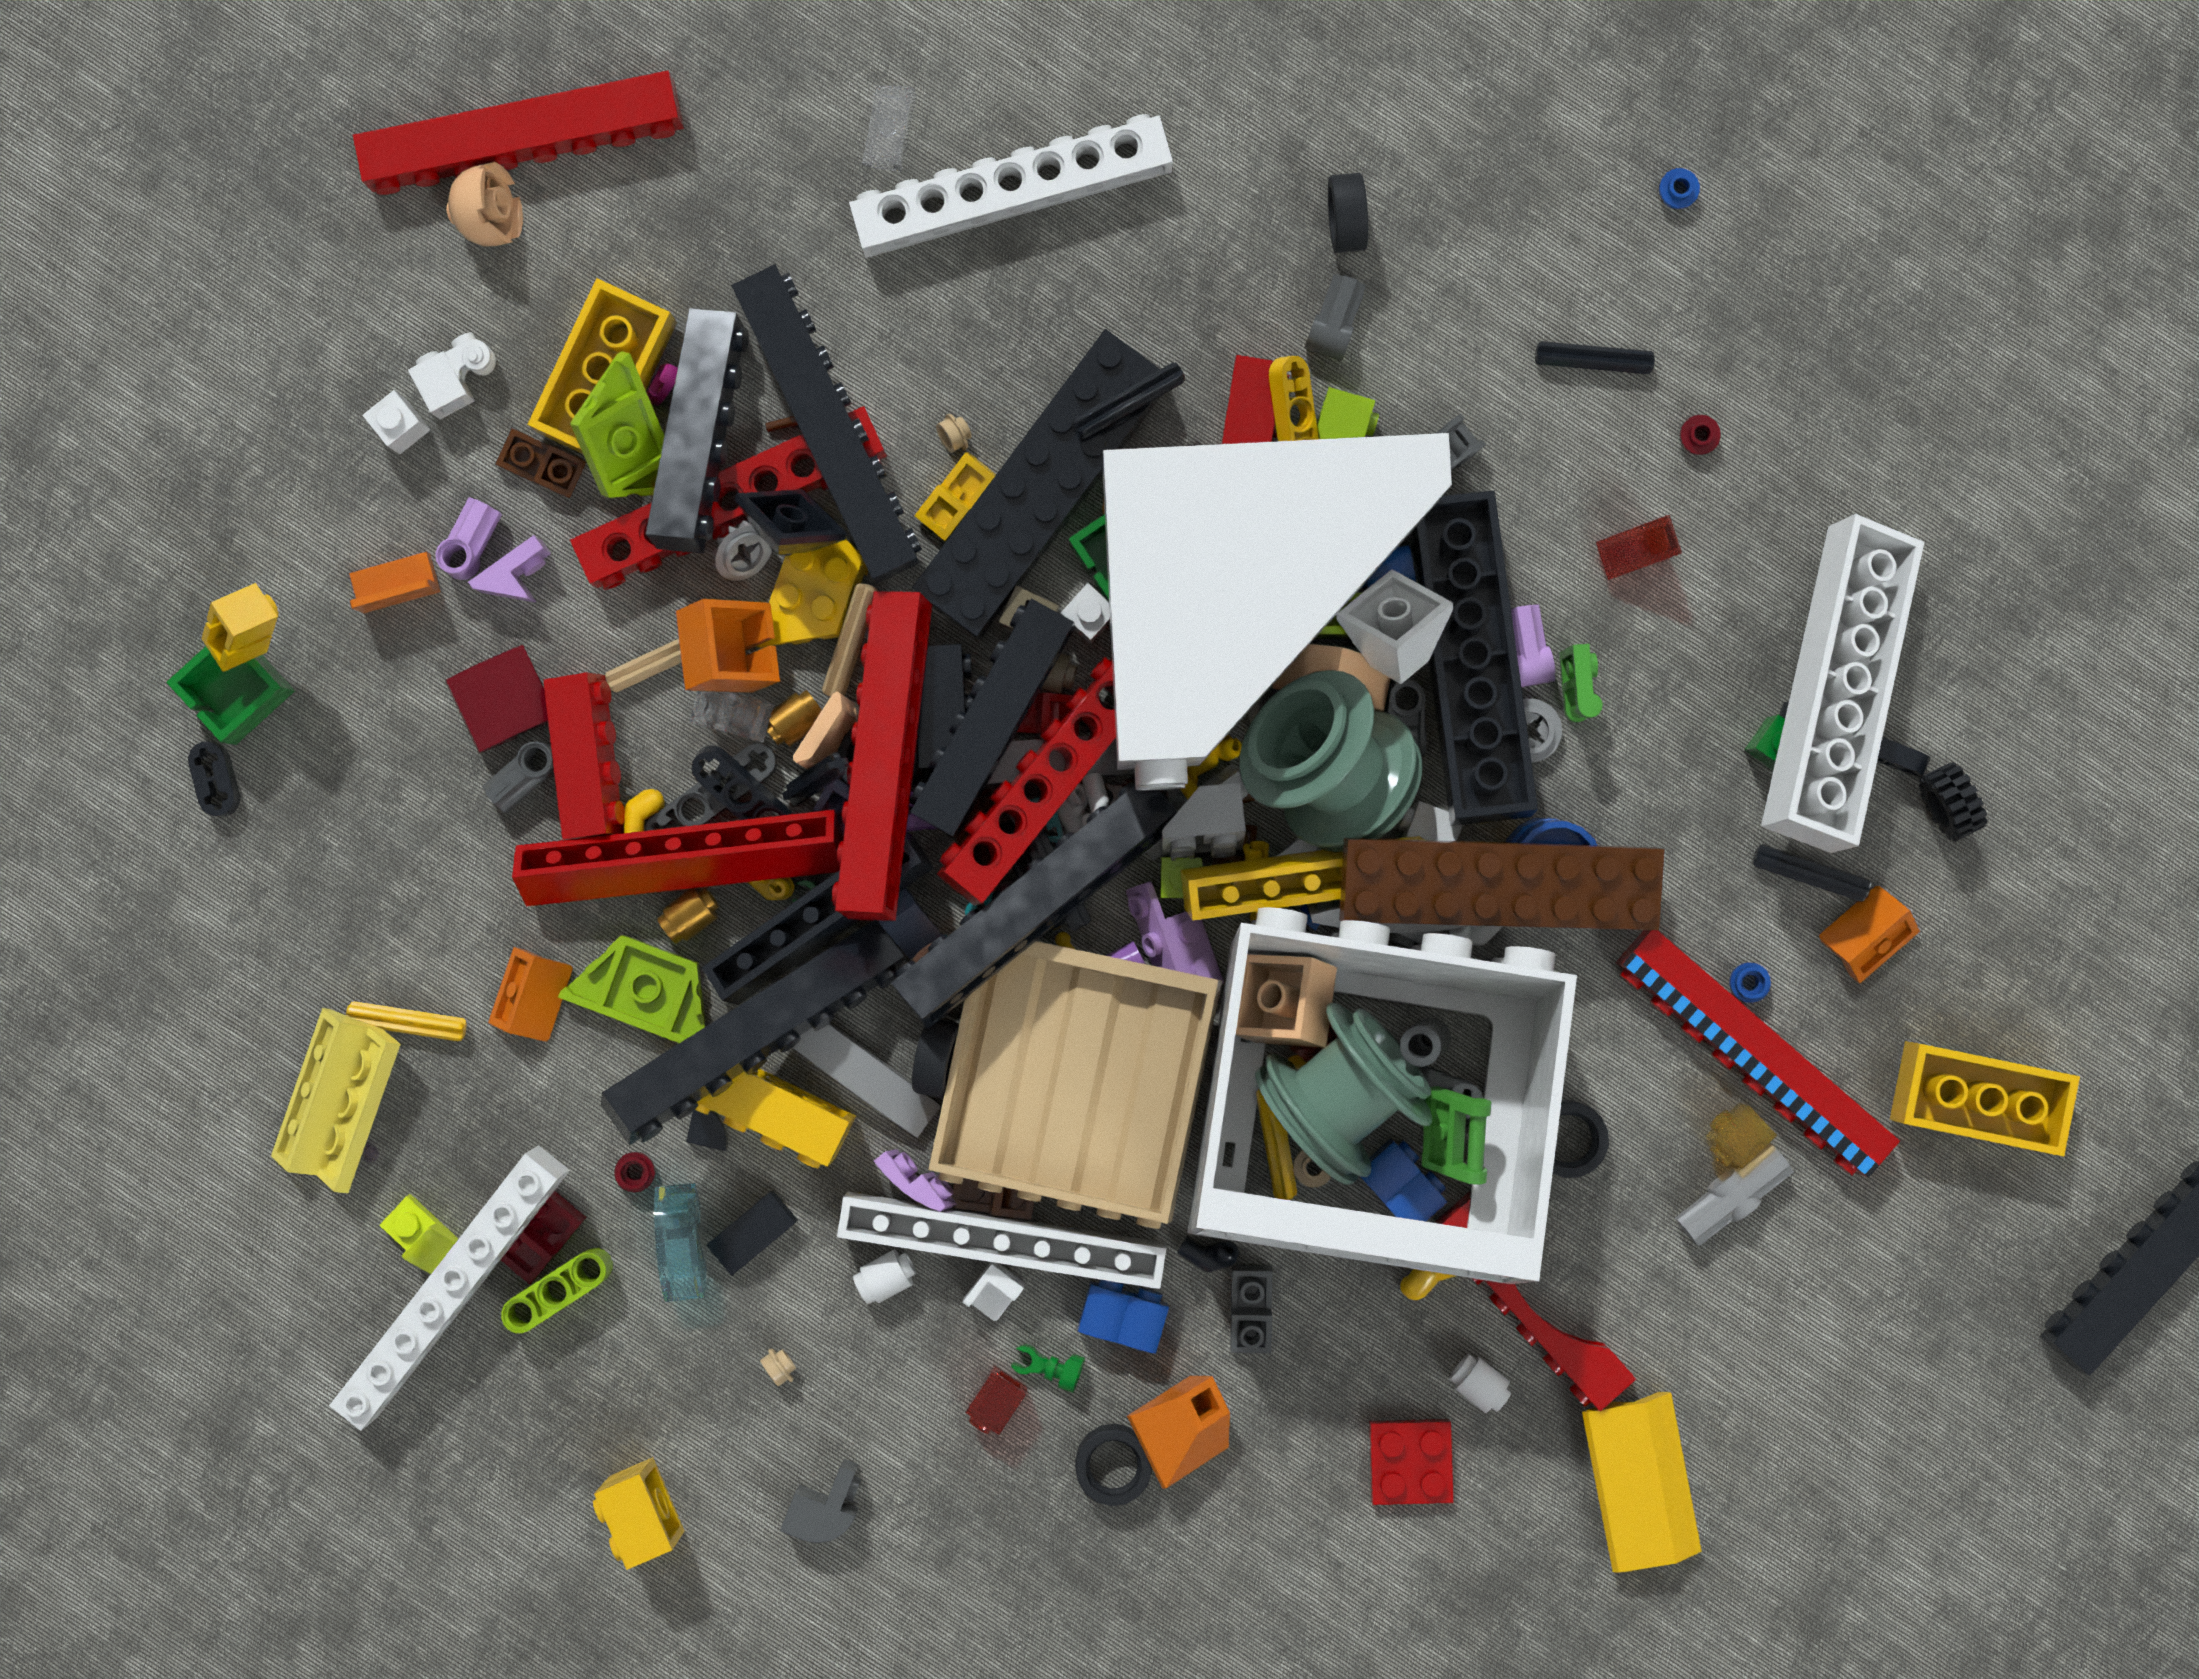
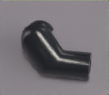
M1187 1236L1179 1247L1177 1254L1204 1272L1210 1273L1232 1266L1237 1260L1239 1249L1230 1240L1203 1247Z

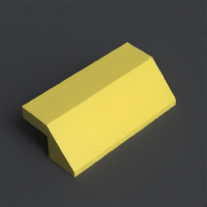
M322 1008L271 1157L289 1173L316 1175L333 1192L349 1193L401 1044L379 1027L334 1010Z

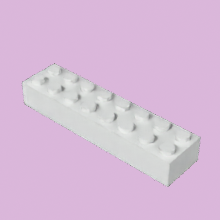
M1857 514L1828 526L1761 827L1830 853L1859 846L1922 556L1923 541Z

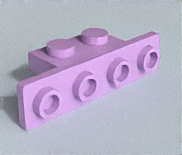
M1150 881L1126 890L1130 913L1136 919L1142 936V947L1149 956L1152 966L1222 980V984L1224 983L1202 919L1193 921L1186 911L1165 918L1154 886Z

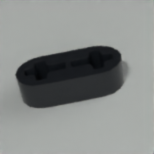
M209 741L200 742L190 750L188 756V764L198 803L206 814L218 817L231 815L239 806L240 793L230 755L221 744ZM206 750L218 756V760L212 763L214 776H212L209 766L201 764V759L207 757ZM214 782H216L219 792L227 793L228 799L222 801V809L219 805L211 803V798L215 797L217 793Z

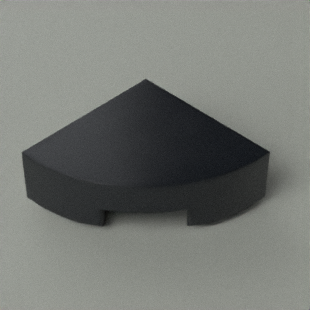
M694 1110L686 1142L726 1151L728 1147V1134L721 1119L714 1111H710L707 1115Z

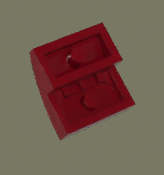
M523 645L487 659L445 680L479 754L512 741L518 735L548 723L545 690Z
M554 1191L505 1253L501 1261L531 1285L587 1217Z

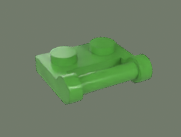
M1590 644L1572 645L1559 652L1565 717L1571 722L1578 723L1587 718L1597 716L1602 710L1603 703L1601 698L1593 692L1592 678L1598 675L1596 653H1590Z
M1439 1086L1430 1087L1431 1095L1425 1101L1432 1114V1124L1424 1126L1422 1167L1468 1184H1485L1488 1169L1484 1167L1486 1119L1491 1115L1492 1102L1483 1098H1472ZM1466 1114L1470 1115L1467 1164L1463 1163Z

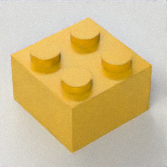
M654 1457L609 1476L594 1493L596 1497L593 1500L595 1513L601 1523H607L612 1535L609 1538L611 1551L617 1561H623L626 1570L672 1551L685 1532Z

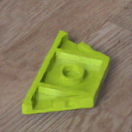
M621 351L606 369L570 425L601 495L608 498L627 497L630 494L651 496L654 494L665 436L631 354Z
M621 935L598 959H595L584 969L583 973L570 985L561 990L558 998L677 1043H681L706 1027L699 963L626 935Z

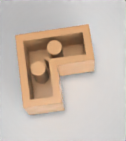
M1309 644L1276 680L1272 689L1281 690L1294 680L1318 671H1344L1355 676L1366 686L1372 697L1374 710L1384 711L1391 678L1372 668L1359 652L1344 647Z

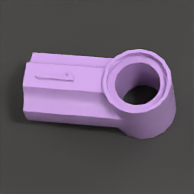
M469 497L448 538L437 547L435 555L439 567L454 579L467 580L473 577L479 570L480 557L502 514L489 505ZM459 550L466 551L467 557L464 564L460 567L452 568L450 566V558L453 553Z
M1539 604L1512 608L1511 614L1521 687L1554 682L1556 676L1552 651L1549 646H1546Z

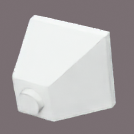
M1391 569L1338 612L1336 617L1368 664L1382 674L1402 684L1429 661L1451 615L1453 603Z

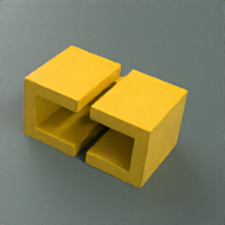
M254 583L211 602L207 615L208 622L205 623L202 641L223 672L267 653L272 638L271 635L278 618V609L274 600L268 594L264 595L258 585Z

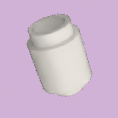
M894 1249L860 1267L861 1272L854 1275L853 1279L866 1304L874 1301L881 1303L912 1286L913 1281L911 1277L916 1275V1270L906 1253L899 1255Z
M1470 1354L1464 1356L1449 1377V1380L1455 1384L1454 1389L1484 1413H1487L1491 1408L1498 1412L1511 1395V1392L1507 1390L1510 1381L1480 1357L1475 1359Z

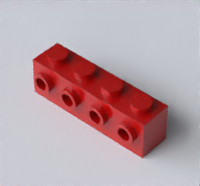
M585 672L543 679L562 840L624 833L625 808L620 801L618 786L621 780V771L618 763L615 761L614 743L616 741V730L610 719L609 703L611 702V689L605 675Z

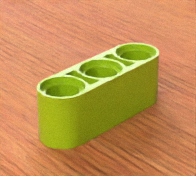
M590 1248L583 1251L508 1300L501 1311L503 1325L513 1333H524L542 1323L604 1282L613 1270L611 1256L601 1248ZM591 1258L596 1260L600 1266L599 1277L591 1278L584 1273V1259ZM556 1280L565 1286V1299L558 1300L553 1298L549 1292L550 1281ZM517 1303H524L530 1307L532 1318L529 1322H524L516 1316L515 1306Z

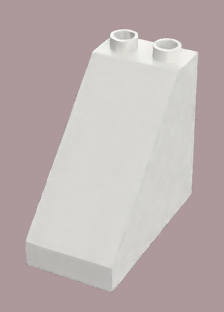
M1449 433L1103 450V490L1117 769H1135L1136 790L1185 788V784H1188L1187 767L1200 766L1429 513L1452 485Z

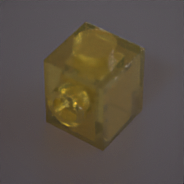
M1742 1103L1737 1104L1730 1112L1726 1109L1719 1113L1709 1124L1712 1130L1705 1135L1713 1144L1709 1151L1724 1166L1727 1167L1731 1163L1741 1169L1777 1136L1749 1105Z

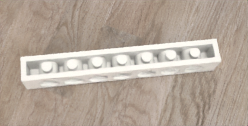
M1148 114L1137 115L1126 121L1127 125L1112 129L1110 125L1098 126L1088 131L1087 136L1073 139L1072 136L1059 137L1049 143L1050 146L1034 150V147H1023L1013 151L1011 157L998 161L993 157L984 158L972 164L973 168L957 172L955 168L941 170L934 174V179L920 183L917 179L905 180L895 185V190L880 193L879 190L863 192L857 196V200L849 202L865 258L1171 173L1173 161L1160 115L1152 118ZM1121 144H1131L1136 148L1137 153L1133 157L1125 159L1118 156L1115 150ZM1090 154L1095 156L1099 162L1092 169H1083L1077 164V160L1082 155ZM1046 165H1053L1059 169L1060 174L1053 180H1044L1038 175V172ZM1007 176H1015L1022 183L1018 189L1006 191L1000 187V182ZM968 187H978L982 190L981 198L975 202L965 201L961 197L962 192ZM932 197H937L944 201L942 209L935 213H929L923 209L925 201ZM900 208L906 212L901 222L891 224L884 220L885 214L890 209Z
M539 1145L525 1153L329 1406L360 1431L377 1419L570 1170Z

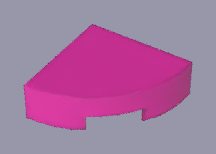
M671 364L660 365L646 392L651 404L659 406L675 384L677 367Z

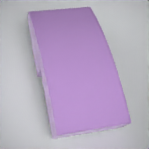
M898 1149L885 1151L874 1160L875 1164L894 1185L926 1207L941 1212L957 1205L951 1197L954 1192L950 1184L939 1180V1175L936 1176L934 1172L921 1174L917 1177L915 1174L918 1170L917 1166L905 1152L900 1153Z

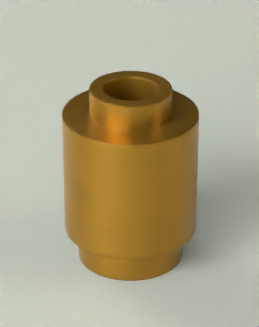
M807 689L800 695L795 692L766 714L770 722L764 728L778 746L785 741L791 747L807 735L822 709Z
M690 888L663 909L664 914L658 917L657 920L669 938L677 944L683 939L688 941L718 919L715 910L720 906L706 888L701 891L697 888Z

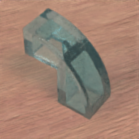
M696 1183L655 1187V1243L664 1302L705 1298L707 1267L699 1238L701 1204Z

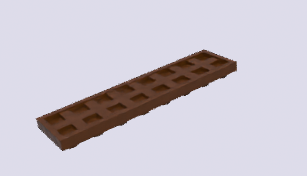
M1344 838L1339 920L1390 924L1659 930L1665 849L1634 846Z

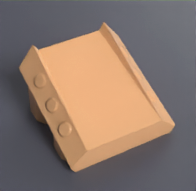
M837 691L833 693L794 753L793 761L806 769H810L828 755L838 752L843 737L852 729L853 724L858 722L859 706Z

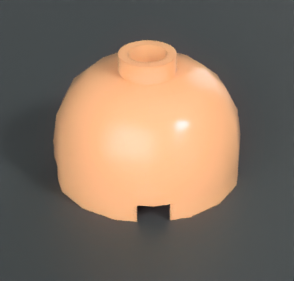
M496 162L475 166L463 171L452 183L446 207L447 215L450 222L455 225L456 229L468 241L484 247L512 243L511 239L520 236L523 225L522 204L520 196L512 198L508 185L515 183L506 169Z

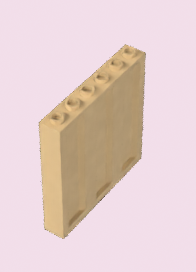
M1034 942L964 1001L928 1170L940 1172L938 1179L950 1183L962 1184L963 1178L979 1181L978 1188L990 1192L1001 1193L1003 1187L1018 1190L1017 1197L1025 1200L1041 1202L1042 1196L1058 1199L1056 1206L1065 1209L1080 1211L1081 1205L1097 1208L1096 1215L1109 1219L1120 1220L1121 1214L1137 1217L1136 1224L1144 1227L1160 1229L1161 1223L1168 1224L1172 1222L1222 980L1043 942Z

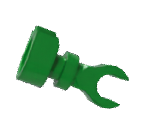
M1024 1344L1016 1348L1019 1351L1028 1353L1032 1358V1363L1030 1366H1023L1013 1362L1011 1367L1014 1371L1024 1375L1029 1373L1044 1374V1379L1052 1381L1053 1378L1059 1379L1058 1388L1074 1393L1085 1357L1073 1354L1065 1364L1059 1363V1358L1051 1356L1048 1359L1041 1355L1032 1345Z

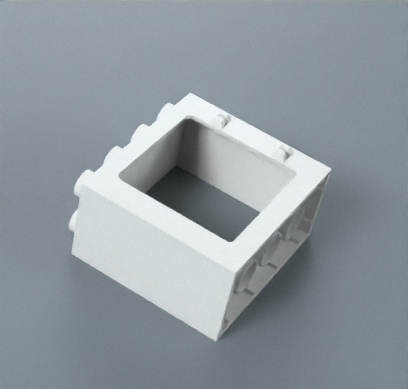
M1258 908L1257 919L1253 920L1251 924L1241 923L1229 946L1187 1233L1506 1284L1539 1282L1577 975L1554 972L1556 954L1547 950L1520 946L1506 947L1504 958H1493L1489 962L1471 959L1473 941L1464 937L1437 933L1423 934L1422 945H1414L1411 949L1388 946L1390 928L1384 925L1365 921L1345 920L1340 922L1339 932L1332 933L1330 937L1305 933L1308 916L1304 913L1282 908ZM1247 954L1312 957L1337 967L1334 993L1480 1015L1489 1020L1492 1026L1483 1096V1099L1492 1102L1491 1115L1486 1119L1484 1167L1488 1169L1487 1182L1480 1185L1472 1184L1467 1228L1244 1193L1257 1106L1256 1091L1259 1089L1256 1083L1255 1071L1262 1066L1265 1051L1264 1043H1255L1250 1040V1043L1240 1042L1241 1037L1235 1036ZM1226 1142L1235 1144L1231 1158L1232 1167L1222 1166Z

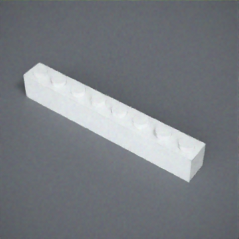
M847 1192L843 1196L837 1233L838 1238L1156 1289L1161 1287L1167 1249L1166 1243L954 1208L939 1212L917 1202L855 1192Z

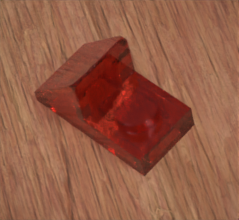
M1670 515L1596 542L1608 580L1624 576L1648 566L1664 563L1682 554Z

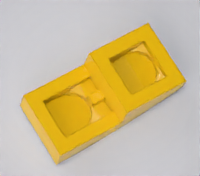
M965 452L942 484L936 486L914 516L940 538L947 541L996 474L971 453Z

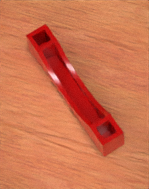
M1469 1191L1434 1223L1467 1228L1471 1192ZM1471 1278L1477 1285L1485 1281L1494 1293L1488 1298L1504 1316L1510 1311L1521 1322L1515 1327L1516 1330L1531 1346L1538 1342L1544 1348L1547 1354L1542 1359L1558 1377L1565 1372L1574 1382L1569 1390L1584 1407L1592 1403L1599 1411H1602L1636 1380L1633 1374L1603 1342L1579 1338L1563 1332L1543 1320L1530 1308L1515 1284Z

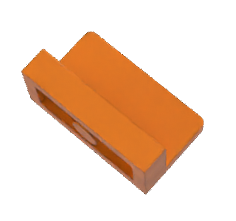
M428 552L349 573L356 599L350 600L351 608L361 613H368L441 592L432 558Z
M1875 886L1870 890L1868 897L1864 901L1856 902L1820 933L1819 938L1826 947L1841 958L1848 974L1860 984L1915 937L1920 930L1911 911L1881 886Z
M513 947L488 1023L510 1034L547 1042L550 1039L563 1000L558 998L559 993L567 987L573 967L567 963L543 958L528 950Z

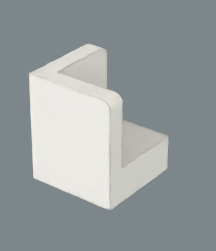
M990 1262L965 1295L962 1303L968 1307L972 1304L993 1321H997L1012 1300L1015 1301L1022 1292L1025 1282L1000 1263Z

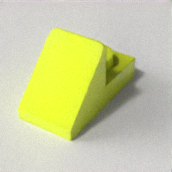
M411 1194L407 1195L379 1225L406 1250L401 1256L404 1260L429 1274L433 1273L458 1240L446 1226Z

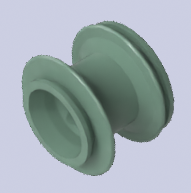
M1325 670L1294 680L1275 693L1264 704L1251 722L1244 737L1240 751L1239 769L1241 780L1247 792L1256 801L1268 807L1283 808L1285 819L1290 829L1298 838L1325 851L1343 852L1344 838L1379 839L1403 818L1419 789L1422 777V757L1410 730L1400 719L1386 712L1374 711L1372 697L1366 686L1359 679L1344 671Z
M1331 1002L1327 1005L1326 1013L1338 1037L1299 1070L1285 1057L1271 1053L1266 1057V1066L1263 1065L1255 1071V1078L1266 1103L1302 1150L1328 1175L1344 1185H1351L1358 1179V1176L1368 1177L1371 1174V1162L1361 1141L1398 1110L1419 1125L1429 1126L1432 1124V1114L1425 1101L1431 1095V1089L1418 1066H1414L1404 1059L1400 1051V1043L1376 1018L1360 1008L1352 1014L1340 1004Z

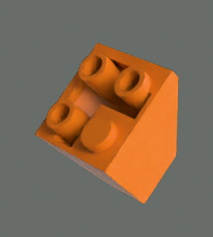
M1189 1376L1127 1415L1162 1489L1168 1488L1229 1448L1230 1411L1213 1376Z

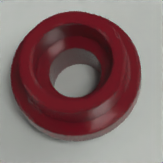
M1695 415L1683 423L1679 437L1686 451L1693 455H1706L1719 444L1721 432L1719 425L1713 418L1707 415ZM1696 428L1706 430V441H1699L1695 437Z
M641 1152L625 1154L618 1160L614 1170L618 1185L622 1189L633 1193L647 1189L654 1181L656 1174L655 1165L651 1158ZM636 1164L642 1168L643 1173L640 1179H634L630 1176L629 1168L631 1165Z

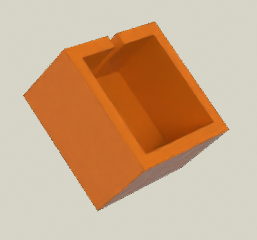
M701 599L676 611L685 690L753 693L780 682L776 646H767L748 655L745 650L775 638L770 603Z

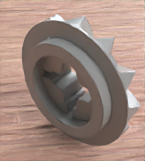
M743 520L739 528L729 526V534L726 537L717 538L719 547L711 553L715 559L713 566L722 577L731 581H740L758 573L769 560L772 549L755 531L753 526ZM740 544H744V558L737 554V547Z
M1523 699L1526 724L1536 721L1538 718L1541 719L1537 723L1538 726L1535 732L1539 735L1538 738L1542 743L1533 738H1528L1531 762H1539L1548 758L1557 749L1562 737L1561 720L1557 712L1549 704L1538 699Z

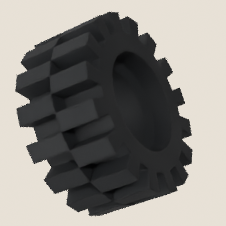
M1950 762L1921 776L1919 779V789L1923 792L1921 793L1922 799L1926 801L1927 805L1925 807L1928 812L1932 813L1934 823L1939 824V830L1943 834L1945 833L1949 840L1952 839L1953 842H1956L1986 827L1987 819L1985 816H1987V813L1981 806L1984 804L1982 798L1976 794L1978 792L1977 788L1970 783V777L1967 774L1964 775L1963 769L1960 766Z

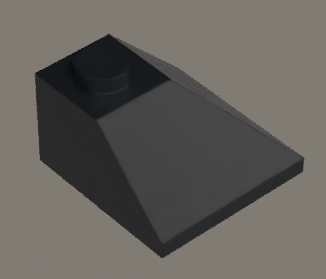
M803 489L736 494L735 502L755 531L778 555L790 556L793 553L813 552L844 541L847 533Z

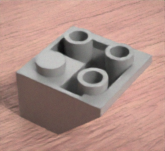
M1241 784L1199 786L1162 830V857H1171V861H1176V858L1195 859V854L1211 853L1213 858H1226L1234 856L1236 850H1242L1246 829Z

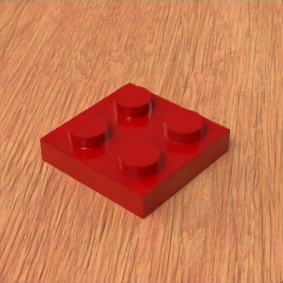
M1450 1419L1369 1421L1372 1505L1453 1503L1452 1431Z

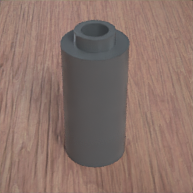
M1423 1019L1403 1034L1400 1040L1401 1054L1408 1063L1414 1066H1428L1448 1050L1451 1043L1450 1031L1438 1019ZM1424 1035L1431 1039L1433 1046L1427 1045L1424 1042Z

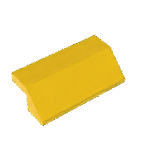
M1657 1392L1635 1402H1611L1602 1411H1599L1596 1407L1583 1411L1582 1415L1612 1572L1620 1573L1677 1564L1702 1552L1671 1392Z

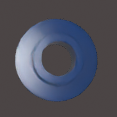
M1684 168L1670 170L1664 175L1659 184L1661 200L1673 209H1684L1691 206L1700 192V184L1697 177L1691 171ZM1674 183H1684L1687 188L1686 193H1677L1674 189Z
M1747 962L1738 965L1732 971L1729 986L1737 999L1743 1002L1754 1003L1762 1000L1768 994L1771 980L1769 973L1763 966ZM1747 975H1752L1755 979V986L1751 990H1747L1743 986V979Z

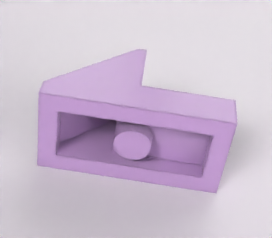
M533 535L472 578L468 583L473 589L484 594L536 602L519 576L523 573L525 576H529L541 569L546 563L544 558L550 555L551 552L541 539Z

